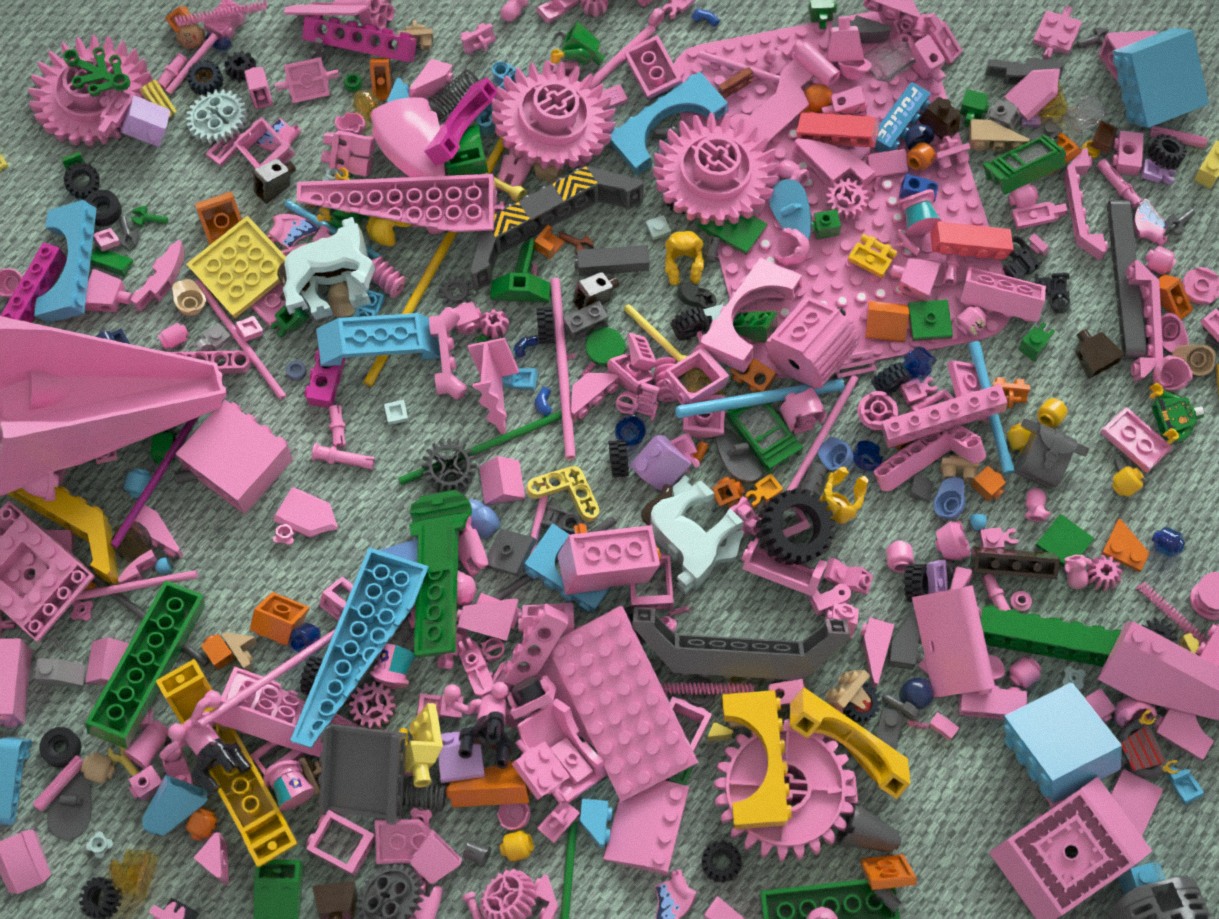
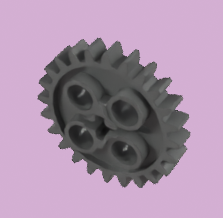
M394 863L393 867L387 864L385 871L378 868L377 876L372 873V880H365L367 887L360 888L363 896L357 897L361 903L356 906L360 910L357 915L361 919H410V917L416 919L414 912L415 910H421L418 903L424 901L419 895H422L425 891L421 888L423 882L419 880L420 876L410 867L407 868L404 864L399 866Z

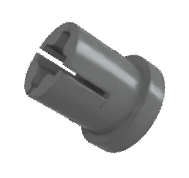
M469 841L464 849L463 857L478 863V866L483 868L490 857L492 848L488 845L484 847Z

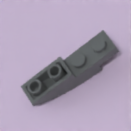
M1027 58L1025 64L1001 61L999 59H988L985 75L1004 78L1003 84L1017 85L1032 70L1060 69L1061 75L1065 62Z

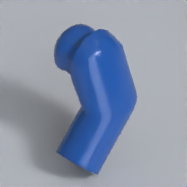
M695 9L691 16L696 22H700L701 18H703L713 27L720 22L708 10Z
M542 387L534 402L537 411L544 416H548L552 411V408L547 403L551 390L547 387Z

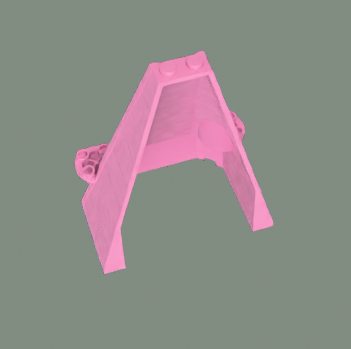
M0 316V496L23 488L32 495L42 497L44 501H54V487H58L59 483L58 474H54V471L83 464L221 408L222 400L226 398V387L222 385V372H219L217 363Z

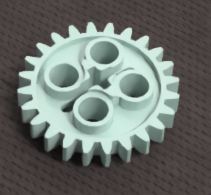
M223 89L218 94L217 90H215L213 95L207 92V97L201 95L200 101L194 100L195 106H189L191 111L187 112L188 117L186 121L188 124L186 125L191 135L195 136L197 141L201 139L202 143L208 140L210 145L213 141L219 144L222 139L226 143L227 137L234 139L233 134H240L238 129L245 128L243 123L247 122V107L243 99L239 98L237 93L233 95L232 91L226 94Z

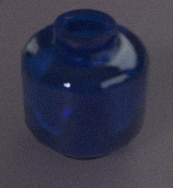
M1163 527L1160 531L1156 530L1152 537L1154 549L1168 557L1179 555L1185 545L1183 534L1170 527Z
M310 623L301 624L291 632V647L300 653L321 639L320 630Z

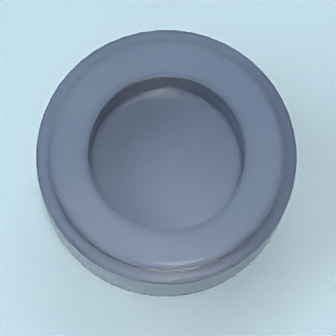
M292 361L286 367L287 376L293 381H300L306 376L307 370L301 361Z

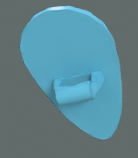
M782 180L773 187V196L769 199L770 208L783 229H797L809 241L812 225L806 191L795 180Z

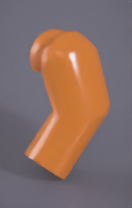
M700 441L696 448L697 452L692 454L693 457L701 462L709 444Z

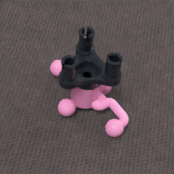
M503 682L495 683L491 689L492 694L483 697L481 700H472L469 706L456 701L461 695L460 688L456 685H448L444 690L445 702L448 707L466 715L478 714L476 725L463 728L459 733V756L464 759L470 758L472 756L473 744H480L496 751L494 764L497 768L505 769L508 767L513 743L505 734L504 726L506 724L508 727L517 728L518 724L523 720H514L510 713L511 709L507 708V702L503 699L508 694L507 685ZM539 709L534 710L531 715L539 711Z
M217 691L207 692L204 698L196 705L191 718L183 725L173 724L169 727L168 735L174 742L167 745L160 753L161 759L174 761L181 755L180 748L189 745L198 757L191 776L196 782H200L210 796L221 788L210 774L212 768L221 764L226 773H230L231 768L232 770L237 768L240 774H244L252 767V764L241 753L242 749L237 743L227 744L221 740L212 728L216 722L212 721L202 729L196 725V721L210 713V711L204 712L207 706L209 708H216L220 705L221 696Z

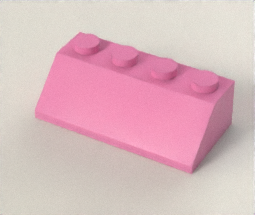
M968 266L960 302L968 307L977 306L983 308L987 312H1000L1006 317L1015 316L1022 318L1026 322H1038L1045 302L1046 286Z

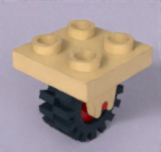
M865 670L845 671L838 678L839 683L825 694L826 699L824 700L835 709L843 708V714H846L854 722L871 720V718L876 716L875 712L880 710V708H877V705H881V701H877L880 695L875 694L877 690L871 688L872 685L864 683L870 676Z

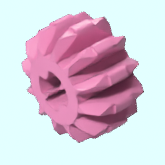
M1102 555L1100 559L1095 557L1092 560V565H1087L1089 570L1087 574L1091 578L1089 584L1095 582L1097 584L1095 586L1096 590L1102 586L1105 592L1109 587L1114 589L1117 586L1116 583L1121 582L1122 578L1120 575L1123 573V570L1118 569L1120 562H1112L1113 557H1110L1108 560L1105 555ZM1101 570H1104L1108 575H1104V572L1101 573Z

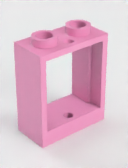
M262 117L256 120L234 142L256 169L274 159H279L285 165L296 155ZM269 131L281 146L260 164L248 149Z
M703 347L665 371L663 381L665 386L673 391L678 401L686 405L702 402L726 387L729 375ZM698 365L713 383L691 395L677 378Z
M660 553L659 567H665L667 595L636 597L635 584H630L631 607L655 608V610L673 609L670 555Z
M573 603L548 604L568 614V625L561 636L575 630ZM545 604L523 605L522 612H519V631H523L524 634L526 628L532 626L535 613L538 609L542 610ZM542 628V629H540V631H543V632H546V631L549 630V629H547V628Z
M672 697L670 705L673 711L701 723L690 745L695 754L710 724L712 714L704 708L689 704L684 699Z
M328 810L326 815L323 814L320 817L316 833H312L306 842V849L310 854L355 877L375 842V835ZM332 820L363 836L348 864L317 849Z

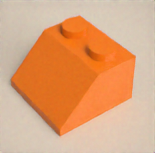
M232 191L195 203L209 245L242 220Z
M272 592L254 609L249 630L257 633L259 636L270 638L278 644L288 646L296 637L310 607Z

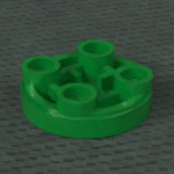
M607 327L596 329L586 340V355L593 363L608 368L609 359L625 354V340L615 329Z

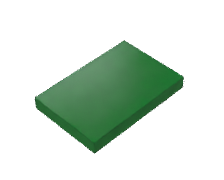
M740 215L738 223L732 224L728 219L724 220L723 226H717L715 221L711 220L707 225H703L700 219L697 223V228L713 237L720 238L722 242L747 256L768 224L755 216L747 219Z

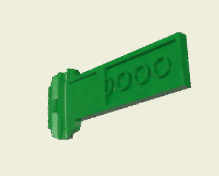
M457 490L419 496V500L411 504L410 515L412 523L409 524L410 534L418 538L417 563L429 566L416 599L414 656L417 658L456 653L459 531L465 529L468 517L472 514V507L467 496L460 494Z

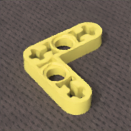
M570 466L538 476L528 482L526 492L531 498L539 499L568 489L582 520L592 522L599 514V506L581 469L576 466ZM570 473H572L573 476L577 475L576 482L573 477H569ZM555 478L559 480L560 485L552 486L549 480ZM533 485H535L536 488L540 487L538 492L536 489H532ZM583 490L587 496L579 498L576 495V491ZM587 507H588L589 511H592V510H593L592 515H591L589 512H587V513L585 512L586 509H587Z

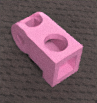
M838 584L833 590L823 594L816 590L814 596H809L808 599L816 615L819 616L827 613L828 610L831 611L834 603L847 604L851 591L847 585Z

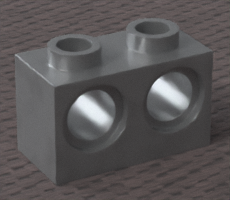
M600 301L564 317V328L573 343L589 336L596 329L608 327V315Z

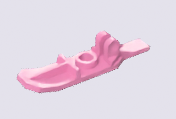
M456 625V633L462 635L461 641L458 642V654L475 695L483 697L492 693L491 689L494 682L478 644L470 639L466 629ZM476 657L475 661L469 662L470 658Z

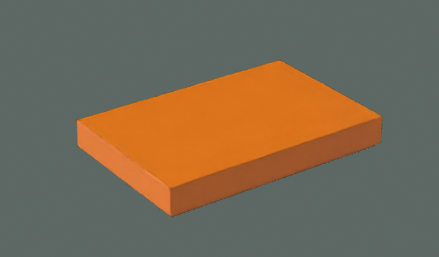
M904 854L860 859L861 868L872 890L917 885V877Z

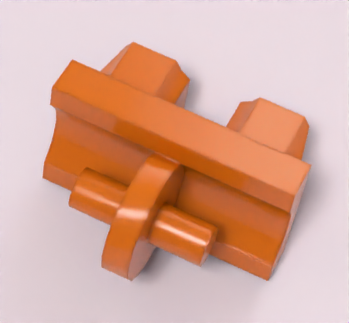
M1002 377L995 378L992 386L1001 384L1007 400V408H1012L1013 402L1027 403L1030 385H1026L1024 379H1016L1013 383H1006V379Z

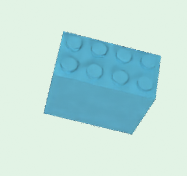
M1171 28L1113 50V63L1117 68V80L1122 90L1121 98L1127 111L1125 113L1126 119L1130 124L1149 128L1209 105L1193 30Z
M1072 682L1004 716L1005 725L1003 728L1006 746L1009 749H1013L1019 764L1027 768L1030 779L1038 783L1042 795L1045 798L1048 797L1052 804L1075 793L1096 777H1099L1101 780L1121 770L1122 745Z

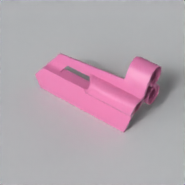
M335 0L334 2L309 3V5L285 7L284 13L285 15L358 14L363 27L365 24L376 26L377 30H382V28L386 27V21L393 20L394 7L390 3H381L380 0Z

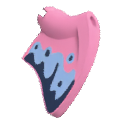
M281 118L271 125L289 147L298 137L297 135L301 133L298 125L295 124L291 128ZM269 131L255 142L261 148L274 152L281 146Z
M1147 199L1141 202L1134 215L1133 228L1136 238L1149 239L1153 243L1163 246L1167 241V237L1163 235L1168 227L1165 228L1166 221L1157 214Z
M280 214L273 217L274 226L269 231L267 237L273 243L277 241L288 249L293 247L299 240L318 232L319 229L314 223L303 217L292 214Z
M681 870L672 871L670 874L671 880L654 886L658 897V909L655 919H680L692 907L697 891L688 887Z

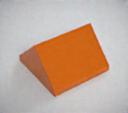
M868 301L865 338L905 342L909 319L908 305Z

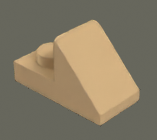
M228 632L221 634L244 670L248 672L253 670L251 662L254 660L247 649L257 643L256 639L253 636Z

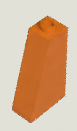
M514 760L510 761L505 769H499L495 765L484 768L485 777L451 781L450 785L446 787V796L451 800L452 807L523 804L530 802L531 790L513 767L512 763L516 761Z

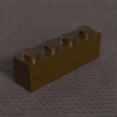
M972 546L970 568L973 573L1058 580L1060 558L1056 553Z

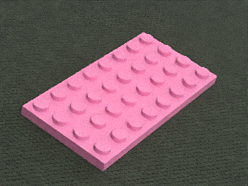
M623 606L615 608L558 640L550 654L598 755L605 761L603 766L621 802L699 763Z

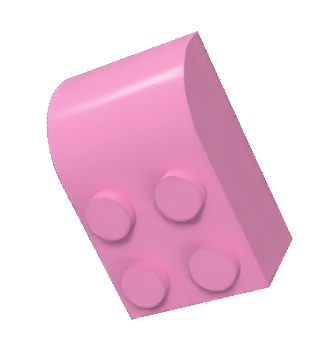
M658 35L624 51L627 64L647 100L672 89L676 85L682 84V79Z

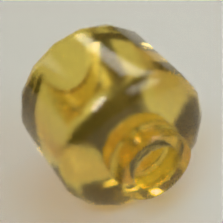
M360 90L353 96L352 106L363 118H371V112L381 104L380 100L370 90L363 92Z

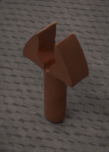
M564 232L559 234L561 240L576 247V255L577 250H587L582 247L584 245L594 249V244L587 235L579 240Z

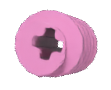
M382 256L371 260L375 267L371 279L375 284H379V287L384 289L385 293L390 294L391 298H396L404 289L406 277L401 276L399 278L400 272H394L395 268L393 266L389 267L388 261L382 263L384 260Z
M660 358L656 360L654 365V374L656 375L655 386L660 388L657 399L661 402L678 400L673 391L669 390L663 381L665 371L675 365V358Z

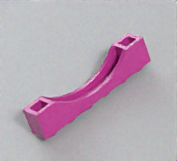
M488 77L471 85L424 152L436 166L454 157L460 148L459 142L466 128L496 97V88Z

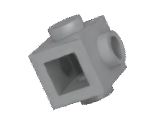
M997 100L995 105H992L989 110L991 121L1012 131L1021 117L1019 108L1008 100L1004 102Z

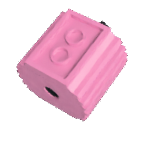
M807 297L805 300H802L767 339L765 347H767V355L771 358V362L784 375L815 389H821L858 347L859 336H857V331L854 330V325L850 324V320L845 317L846 312L841 307L835 308Z

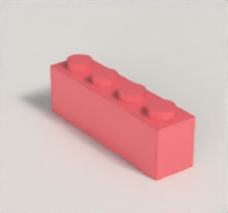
M809 112L801 113L796 133L799 139L814 140L830 145L875 148L879 125L877 118L872 116Z
M937 222L930 231L932 252L1003 260L1013 251L1011 229Z

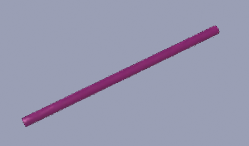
M199 417L185 423L110 543L112 547L116 549L119 547Z

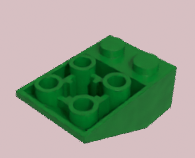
M479 124L468 126L461 136L459 150L452 159L445 162L449 176L480 175L489 172Z
M272 859L259 868L255 863L254 919H300L304 864L301 860Z

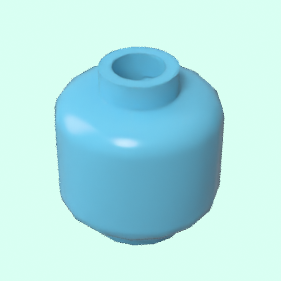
M134 468L133 471L127 472L123 488L129 492L130 497H140L152 478L149 475V471Z

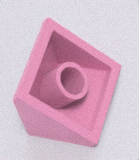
M630 353L611 358L608 361V373L617 374L619 376V384L629 392L636 395L642 394L643 389L640 387L643 382L650 385L655 382L656 375L651 371L632 367Z
M713 394L702 402L725 398V395ZM725 410L683 417V431L699 440L723 435Z
M497 456L479 466L485 505L525 499L519 460Z
M109 637L93 641L85 683L106 685L129 643Z
M214 833L194 856V859L224 885H229L227 840L220 833Z

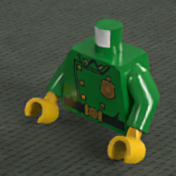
M342 167L339 169L343 173V177L338 173L335 174L336 180H353L351 177L348 178V170ZM321 207L318 210L323 215L318 214L316 216L318 221L326 220L328 224L337 229L343 227L342 220L353 218L360 227L363 219L369 220L371 217L332 208L328 209L326 207Z
M1158 383L1148 387L1153 391L1150 394V398H1157L1151 408L1161 437L1164 440H1168V444L1184 442L1192 434L1193 428L1197 424L1196 419L1204 417L1202 406L1192 408L1188 398H1181L1178 395L1164 391Z

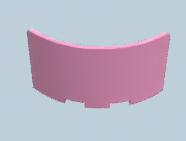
M557 698L553 700L549 707L540 709L518 724L517 728L520 738H523L529 748L537 747L544 741L549 748H552L567 737L593 769L592 774L576 785L570 778L561 784L559 789L566 798L565 802H571L607 776L603 766L605 763L604 759L586 741L584 743L581 742L577 735L579 729L572 716L571 708Z

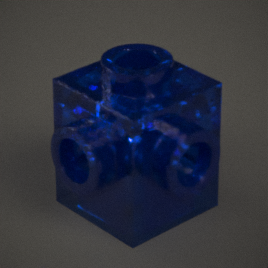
M915 347L913 351L911 350L905 355V361L902 364L911 378H925L932 372L931 367L937 359L924 347Z

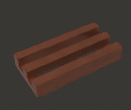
M747 67L721 83L718 87L720 95L725 99L751 83L753 70Z

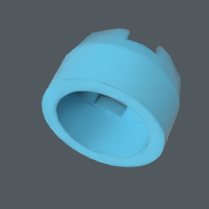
M970 515V524L973 529L981 530L986 526V515Z
M163 557L156 562L155 569L158 573L168 574L173 572L167 557Z

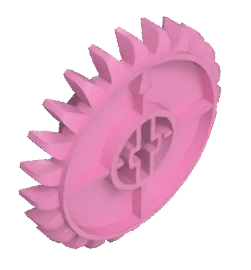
M91 36L90 49H86L82 40L76 37V50L80 59L98 67L97 60L93 55L94 48L100 47L96 36ZM107 36L103 47L106 54L104 59L107 71L114 75V69L110 65L109 58L112 55H118L122 61V73L126 74L131 81L130 87L127 90L135 93L137 97L145 99L139 89L152 81L150 71L146 72L147 64L145 60L142 59L138 62L139 56L135 48L127 56V47L124 41H121L116 51H114L111 37ZM64 42L61 43L62 52L64 54V52L69 50L70 48ZM49 51L48 55L53 67L51 68L42 62H38V66L45 78L32 74L31 78L34 84L40 89L28 88L30 96L36 100L30 101L29 105L34 112H37L34 114L37 122L44 124L42 125L44 130L48 134H54L57 140L62 142L68 138L71 145L74 146L84 141L87 147H92L94 142L99 140L102 145L108 144V138L114 137L117 140L122 138L120 129L123 121L116 130L112 129V133L108 138L100 136L98 131L101 125L99 123L101 120L100 115L105 108L100 105L99 100L102 96H105V91H102L97 97L90 96L88 92L89 85H98L109 81L102 79L86 83L82 89H75L72 84L73 77L92 73L78 66L70 67L66 65L63 58L61 59L55 53Z
M548 60L544 62L542 74H538L535 65L531 62L528 69V78L525 77L518 67L515 72V83L506 75L504 78L505 90L497 86V99L493 98L492 100L493 111L491 119L496 125L495 132L497 136L503 137L502 144L505 148L513 147V155L516 157L524 156L527 158L526 163L530 165L537 162L544 169H547L549 165H554L557 170H563V166L567 164L572 168L578 167L580 160L588 163L592 160L593 155H599L603 151L604 145L610 142L612 136L610 133L613 132L615 122H610L614 118L615 108L606 110L610 105L611 95L598 100L602 95L604 85L600 84L590 90L592 74H589L580 83L578 81L580 70L578 66L574 68L569 77L565 76L564 62L559 64L556 74L551 73Z
M710 113L707 127H703L699 117L694 115L691 131L682 120L679 124L681 137L669 129L667 134L669 144L660 140L659 151L661 154H654V163L658 166L653 167V175L658 179L656 180V188L660 192H665L663 193L665 203L670 204L674 202L673 211L676 213L686 212V219L690 221L699 218L703 225H707L711 220L715 221L717 226H723L724 220L728 219L732 224L738 223L740 215L749 219L753 216V209L761 210L764 208V200H769L773 196L774 189L771 188L778 181V176L773 175L778 171L779 162L771 163L774 160L776 150L772 149L764 152L767 148L768 137L766 136L755 143L758 130L756 126L744 135L745 121L742 118L734 129H730L729 114L724 116L721 126H716L714 114Z
M785 719L783 732H779L780 740H784L785 753L781 754L782 762L786 761L787 775H784V783L789 784L790 797H786L787 805L799 803L791 807L792 819H788L787 826L735 830L733 827L731 831L732 838L738 837L743 832L748 834L745 841L746 850L753 847L757 841L761 842L762 858L767 857L772 846L777 847L778 859L781 862L785 860L788 848H793L798 861L802 860L804 845L807 844L813 853L818 855L821 849L820 837L830 845H833L835 836L831 827L833 826L843 832L847 827L846 822L839 814L852 815L854 811L853 806L844 801V799L855 798L857 795L856 789L845 785V782L854 780L855 774L853 771L842 769L848 763L849 758L847 755H835L834 752L838 748V743L835 740L827 744L824 743V734L821 733L811 734L807 739L790 727V719ZM751 731L752 737L750 739L742 734L736 737V742L740 746L739 749L734 747H727L724 754L731 759V763L720 762L717 765V770L727 775V777L714 781V788L726 790V793L719 795L715 799V806H729V809L721 816L722 823L733 820L732 803L742 801L753 795L760 788L766 777L768 769L767 755L763 744L753 731Z

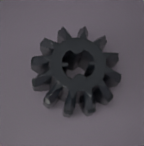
M241 50L239 54L234 52L233 56H228V61H225L224 64L226 75L232 81L237 80L240 84L243 79L247 82L244 72L256 67V60L249 52L244 54Z

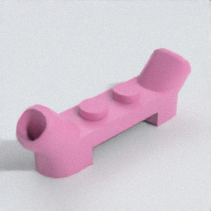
M446 307L439 316L429 317L430 334L434 338L439 337L442 373L435 374V384L438 395L449 394L455 400H458L466 394L467 385L454 376L453 369H456V361L451 353V350L454 349V341L452 337L450 338L449 332L460 320V315L452 308Z

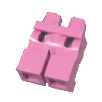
M344 131L324 134V144L332 145L331 151L324 150L322 152L321 161L330 164L329 168L339 170L343 167L350 173L365 177L371 174L374 158L371 155L374 154L376 143L373 136L357 135Z

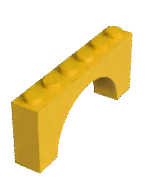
M804 687L790 702V727L807 739L812 733H821L842 743L868 766L877 779L879 788L895 799H898L910 785L908 758Z
M775 690L722 694L724 721L742 724L753 731L763 744L768 762L767 774L760 788L747 799L732 803L734 830L787 826L788 819H792L791 805L786 803V797H790L789 784L784 783V775H787L786 761L782 762L781 754L785 753L784 740H780L779 732H783L782 718L778 719L777 711L781 710L780 697H776Z

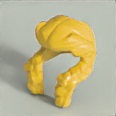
M371 216L367 222L366 229L369 237L381 246L391 247L396 243L393 227H409L412 224Z
M675 232L665 242V272L668 274L671 285L680 283L678 265L674 262V259L682 255L695 259L694 263L691 264L692 269L689 278L693 284L700 283L701 271L704 269V260L701 252L703 241L694 232Z
M840 467L834 473L829 474L828 482L825 485L826 488L819 499L820 502L826 500L829 505L825 509L827 512L832 510L834 514L829 518L840 524L856 517L857 511L864 502L868 485V478L865 476L859 477L856 480L855 487L853 488L855 493L854 504H850L844 495L837 492L832 493V489L839 485L849 474L846 467Z

